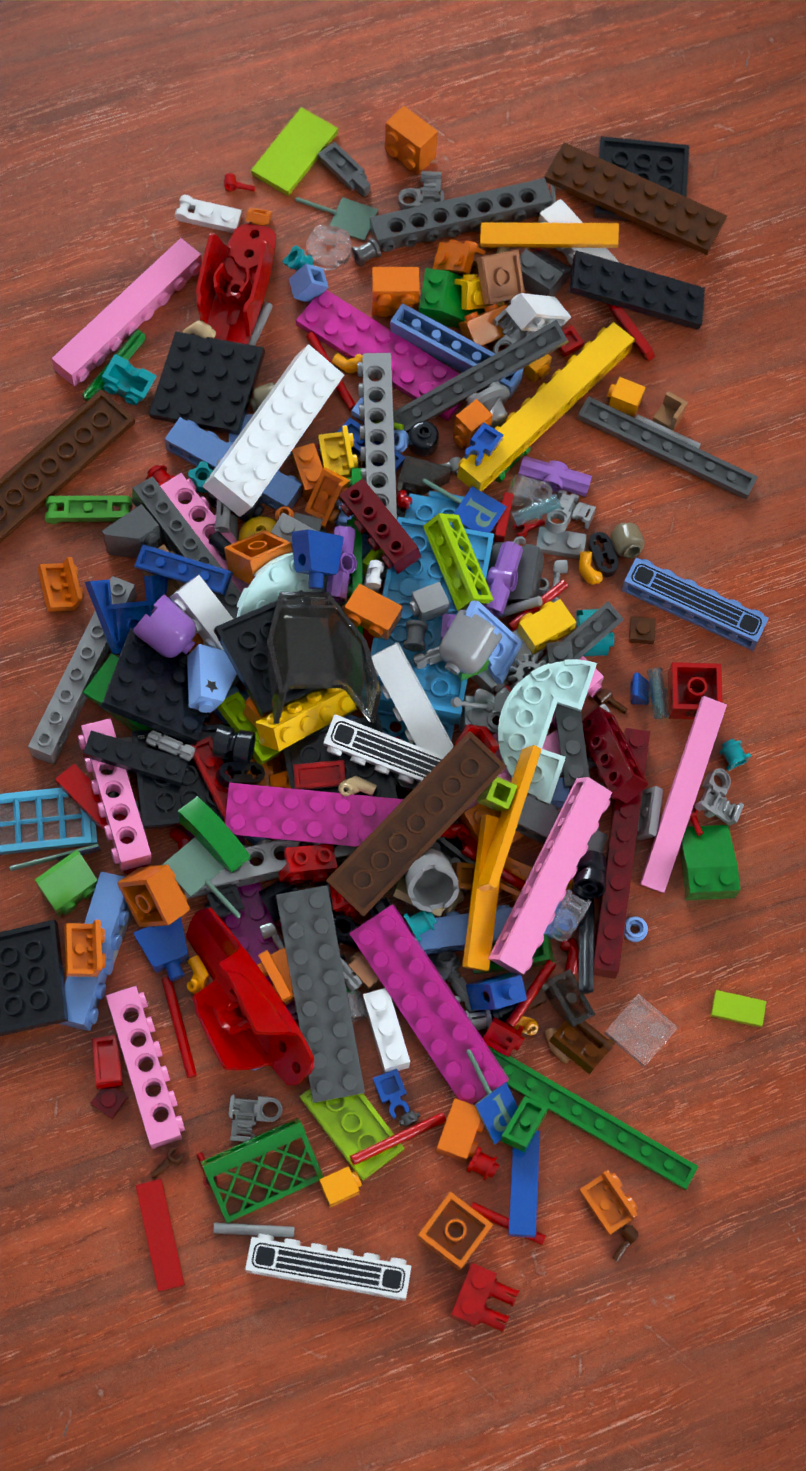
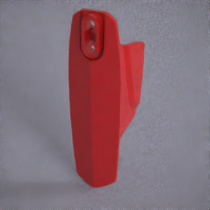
M247 223L235 229L228 245H225L215 233L209 234L196 293L200 321L207 323L215 330V339L247 345L250 342L267 291L275 254L276 233L268 226Z
M204 908L197 911L189 924L186 938L197 955H199L213 982L197 992L192 997L197 1017L221 1066L225 1070H250L270 1066L286 1085H299L307 1075L312 1073L314 1055L298 1025L257 964L212 908Z

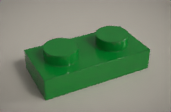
M525 1096L505 1129L501 1141L525 1153L548 1113L549 1107Z

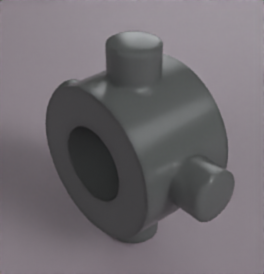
M414 1111L406 1113L400 1117L399 1125H404L405 1128L419 1121L420 1114Z

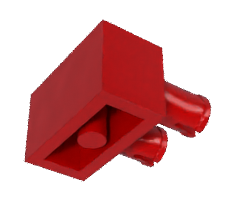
M471 1263L450 1317L474 1328L481 1322L503 1333L509 1316L488 1308L486 1300L493 1297L513 1307L519 1290L497 1282V1278H495L497 1273Z

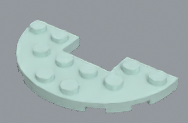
M293 552L278 556L262 566L254 574L255 578L249 587L244 588L236 606L239 608L237 617L300 590L304 592L306 598L311 596L312 603H315L326 595L328 576L323 578V589H309V575L295 571ZM351 577L349 578V584H352ZM349 599L344 603L328 602L333 609L347 604Z
M568 659L543 665L530 672L529 675L518 682L503 705L498 725V744L502 761L507 766L506 769L512 778L521 750L532 745L541 748L528 793L535 795L538 798L537 800L544 804L551 803L566 758L565 756L542 749L556 706L559 704L581 712L597 663Z

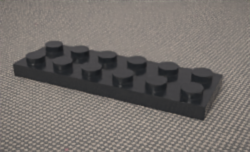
M578 250L573 255L569 293L697 330L702 326L704 287Z

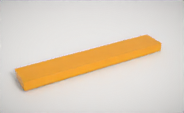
M481 223V247L618 248L619 223Z
M535 745L521 750L511 783L517 785V789L509 809L501 811L477 888L482 891L495 889L498 886L541 753V748Z
M488 814L481 816L462 966L482 972L489 971L490 959L488 958L492 950L500 885L499 880L498 886L495 889L482 891L477 888L499 821V817Z

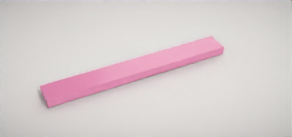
M706 696L701 698L658 826L657 836L654 838L639 883L641 886L665 893L727 704Z

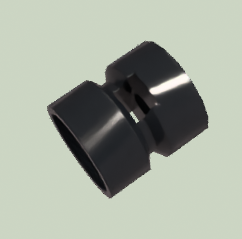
M219 725L213 742V757L225 760L233 757L235 762L249 764L254 752L256 733L246 730H240L237 733L235 728Z
M587 850L585 855L580 858L576 866L577 872L573 877L572 885L573 892L579 897L594 899L605 893L607 861L602 853Z

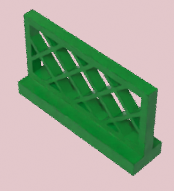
M299 1118L201 1161L226 1223L324 1178ZM301 1137L304 1143L301 1156L287 1152L290 1143ZM285 1145L283 1150L279 1149V1147ZM272 1150L281 1153L277 1167L263 1163L266 1153ZM306 1153H308L310 1160L305 1158ZM286 1155L299 1160L294 1174L280 1169ZM261 1156L259 1161L254 1160V1158ZM248 1161L257 1165L252 1179L238 1174L241 1165ZM303 1162L313 1165L316 1175L307 1179L297 1176ZM261 1166L275 1171L269 1185L256 1181ZM236 1167L235 1172L229 1171ZM222 1173L233 1176L227 1190L218 1187L213 1177ZM278 1173L292 1178L288 1188L280 1190L273 1187ZM236 1178L250 1182L245 1197L231 1192ZM295 1180L301 1181V1182H299V1183H297V1184H294V1183H295ZM254 1184L267 1189L264 1199L255 1201L249 1198ZM271 1191L277 1192L273 1195H270ZM220 1192L225 1193V1197L223 1200L220 1195ZM229 1195L243 1200L240 1209L231 1214H228L225 1207ZM247 1202L252 1203L251 1205L245 1207Z

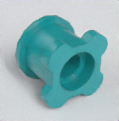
M297 245L291 248L290 253L283 260L284 265H288L290 269H294L296 272L305 264L313 265L314 262L313 257L305 255V251Z
M206 461L199 462L195 469H191L188 472V477L192 479L197 492L207 493L203 484L214 471L208 467Z
M730 739L721 745L723 749L719 753L724 755L729 764L726 767L727 771L747 763L748 759L752 757L750 753L745 754L741 747V740L735 741V739Z
M422 910L411 917L407 913L404 914L418 942L422 940L419 935L430 929L435 930L433 925L437 921L432 912Z

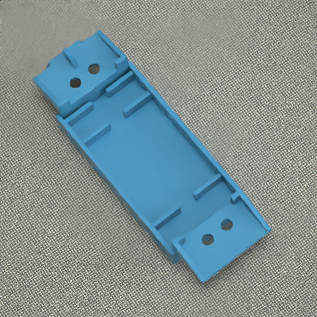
M429 490L430 497L409 494V497L413 500L412 505H410L409 509H406L405 518L398 517L397 519L418 546L422 558L399 574L392 567L387 569L382 596L403 606L402 617L388 640L382 637L373 638L370 657L397 642L400 644L450 740H452L454 724L460 723L463 706L453 708L451 699L458 697L461 701H464L468 679L460 681L457 675H453L452 672L445 668L447 663L444 661L432 665L428 663L426 664L427 667L417 669L413 662L414 655L419 653L425 654L427 650L440 646L442 641L443 615L425 621L428 624V630L425 631L424 636L425 650L414 652L403 647L408 633L406 622L419 620L418 615L414 616L409 606L412 592L440 582L450 602L449 612L446 614L457 615L459 612L456 609L423 525L438 513L454 514L460 504L439 492ZM454 495L461 500L464 499V496ZM449 522L450 526L455 530L453 523ZM463 526L486 580L494 534L470 530ZM476 587L478 594L482 595L480 589ZM368 663L361 707H366L365 717L379 714L383 733L395 738L398 736L410 743L404 732L407 730L404 721L399 722L393 712V708L396 707L391 698L386 699L381 689V686L384 684L380 676L375 677ZM397 722L401 725L402 729L399 732H392L390 725Z

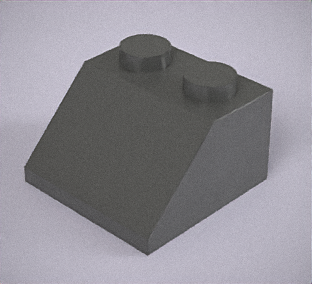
M142 504L102 531L106 552L109 555L137 558L142 544L154 548L162 546L159 525Z

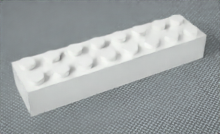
M308 344L292 360L203 484V487L239 517L245 514L258 500L344 374Z

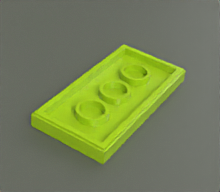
M301 107L251 169V175L289 196L317 161L318 153L328 147L338 134V128Z
M309 1088L299 1096L352 1169L357 1172L362 1182L405 1150L403 1145L399 1144L354 1166L350 1160L351 1155L394 1135L365 1095L362 1093L313 1103L311 1088Z

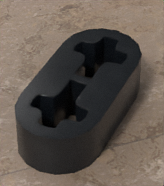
M603 532L592 534L588 543V549L592 552V560L596 571L601 572L603 577H611L616 573L619 564L609 536ZM596 540H599L600 543H604L602 552L600 550L599 545H595ZM604 558H606L608 564H612L611 569L603 566Z
M225 762L216 772L217 782L229 788V783L258 785L265 776L264 768L257 762H250L249 764ZM249 771H251V773H252L253 775H256L255 779L253 778V776H252L251 774H247V773H248Z

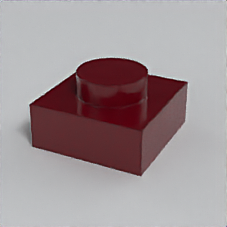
M114 1087L102 1088L90 1104L113 1120L128 1097Z

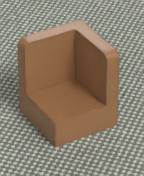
M668 391L664 397L663 404L653 417V421L674 431L684 416L688 402Z

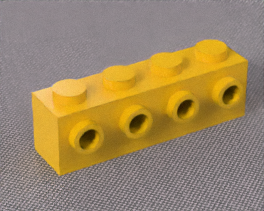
M335 682L256 721L261 745L281 751L329 725L335 714L343 717L356 710L352 687Z

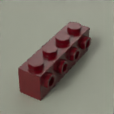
M363 478L339 494L343 503L340 505L342 511L347 517L352 516L354 518V526L361 535L365 533L369 537L367 539L368 544L374 552L380 551L383 555L380 558L388 569L392 567L399 574L422 558L418 546Z
M598 706L582 721L585 744L590 750V758L598 767L597 772L607 785L606 789L612 792L610 797L628 803L649 784L615 716Z

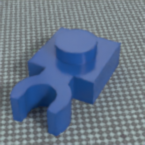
M483 423L471 438L470 445L472 446L466 449L464 458L467 460L470 455H476L475 465H480L483 453L490 456L503 440L504 435Z
M397 1069L373 1078V1083L381 1103L390 1102L389 1114L393 1120L396 1119V1113L394 1112L396 1107H402L405 1114L409 1112L408 1104L400 1098L405 1096L407 1092Z

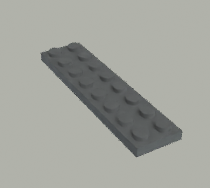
M328 886L278 894L276 899L299 1027L314 1055V1068L312 1073L308 1075L313 1103L365 1093Z

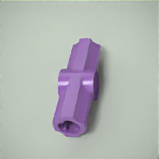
M527 456L523 457L518 477L541 483L549 491L558 492L564 490L584 497L587 495L592 479L590 475L568 469V466L560 461H549L547 463Z
M337 526L334 530V535L344 536L338 573L328 576L325 597L330 602H346L350 573H353L357 567V560L353 554L356 532L351 527Z
M506 541V543H502L496 564L490 568L487 576V585L494 600L490 603H483V606L496 617L503 615L510 591L513 592L517 586V569L523 548L514 542Z

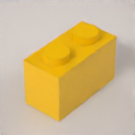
M559 599L554 603L552 601L547 602L535 614L528 613L520 619L517 632L532 655L545 649L546 643L557 642L571 634L575 630L576 621L562 600Z

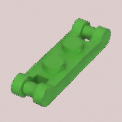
M48 496L46 499L48 512L45 513V522L50 524L59 522H116L130 512L132 498L130 496ZM113 506H119L120 511H113ZM64 507V511H57V509Z

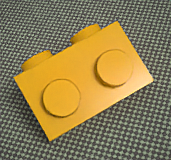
M464 274L463 278L455 279V284L462 285L461 309H482L491 305H484L480 277H477L476 274ZM504 301L497 302L498 306L504 305Z
M347 425L342 426V432L318 435L323 468L326 467L345 478H351L352 468H358V460L356 454L352 455L351 448L354 447L353 433H348Z

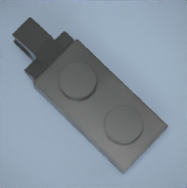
M333 142L318 153V160L347 188L349 187L350 190L356 189L363 197L371 192V184L367 181L364 169L336 142Z

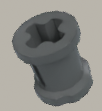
M370 238L368 243L358 248L356 246L351 248L353 258L360 267L374 257H381L380 248L373 238Z
M420 620L407 621V640L404 641L403 647L414 652L425 650L424 636L425 631L428 630V624Z

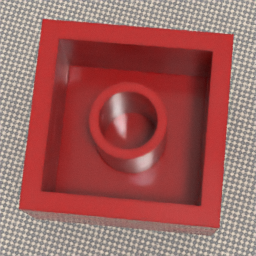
M672 662L668 671L669 719H695L703 696L723 703L721 664Z

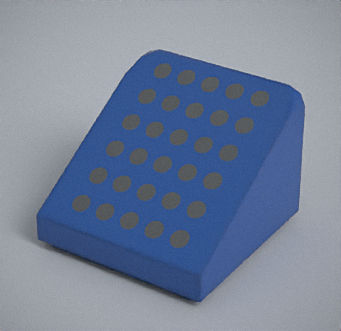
M635 672L631 679L630 702L631 704L648 705L649 682L640 673Z

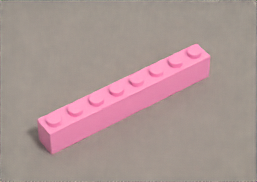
M180 238L51 358L54 370L74 387L79 382L86 380L89 373L96 366L102 365L112 351L119 349L122 342L128 336H131L144 321H148L153 316L154 311L160 306H164L169 301L171 295L176 291H180L188 279L200 272L202 265L201 254Z
M589 777L576 778L488 959L515 974H524L533 963L532 957L544 940L543 934L547 926L554 920L556 907L564 899L566 887L577 872L576 866L580 858L587 852L589 839L599 827L598 821L610 804L609 798L612 794L610 790Z

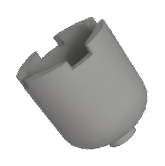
M459 610L439 646V654L443 661L447 663L445 668L456 675L459 672L464 674L478 672L502 639V634L498 633L496 635L493 632L495 627L476 614L472 618L466 616V610Z
M429 848L419 859L415 860L404 874V881L411 902L420 910L433 912V909H439L443 906L447 908L456 900L459 893L457 876L448 858L439 850Z

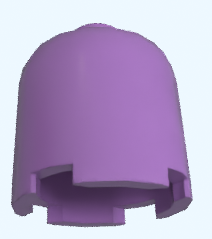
M164 594L153 605L155 608L151 611L152 615L149 617L145 614L133 629V632L159 654L172 658L178 656L181 652L187 654L195 645L192 639L196 634L197 628L195 622Z

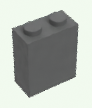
M532 544L522 546L523 553L517 569V586L513 592L510 591L506 606L538 596L545 558L539 547ZM492 545L488 572L496 564L501 545Z

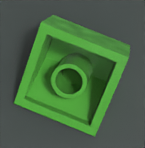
M75 850L35 879L40 893L58 917L62 914L67 915L77 907L76 904L84 898L85 900L92 898L98 881L78 850Z

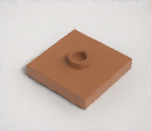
M518 250L477 258L484 305L511 300L520 293L525 294Z

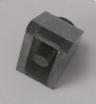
M406 455L398 478L397 490H405L407 496L409 494L423 496L429 493V490H434L422 482L423 479H427L441 487L450 482L452 468Z
M570 969L548 980L542 986L554 1010L571 1027L596 1015L584 993L579 992L578 982Z

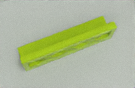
M438 513L423 527L457 611L467 610L471 601L490 603L494 599L459 515ZM449 522L453 523L455 530L450 526ZM476 587L480 589L482 595L478 594Z

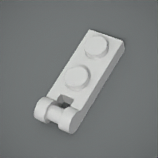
M188 195L180 197V208L175 213V218L181 222L234 233L235 229L239 227L242 218V210L195 200ZM188 209L195 210V211H194V213H190V212H188Z
M370 561L363 582V586L375 592H378L381 587L382 579L380 578V573L384 569L382 561Z

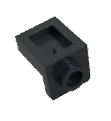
M236 884L218 890L238 912L245 910ZM213 892L207 894L208 903L204 904L205 908H212L220 919L233 914Z

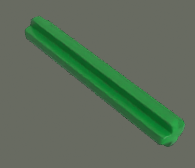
M139 329L135 330L117 351L116 355L129 360L146 340V335ZM110 361L82 393L85 401L90 400L101 389L104 390L103 386L105 383L102 380V375Z

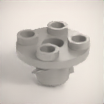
M499 381L491 383L482 392L471 394L466 401L468 405L476 399L493 414L491 427H496L504 423L508 417V413L503 405L509 399L510 391L505 385H501Z

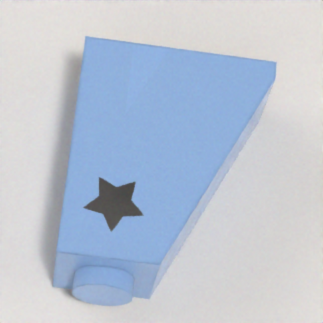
M199 644L187 655L189 708L197 709L204 713H211L224 701L237 673L224 650Z

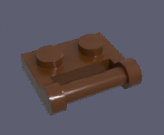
M574 1010L569 1018L553 1034L549 1042L590 1074L616 1042L611 1038L607 1039L582 1019L580 1017L581 1014L577 1010ZM575 1025L602 1048L599 1049L572 1026Z

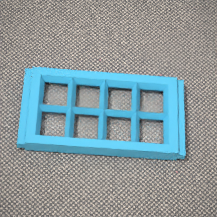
M62 788L0 794V855L98 844L96 823Z

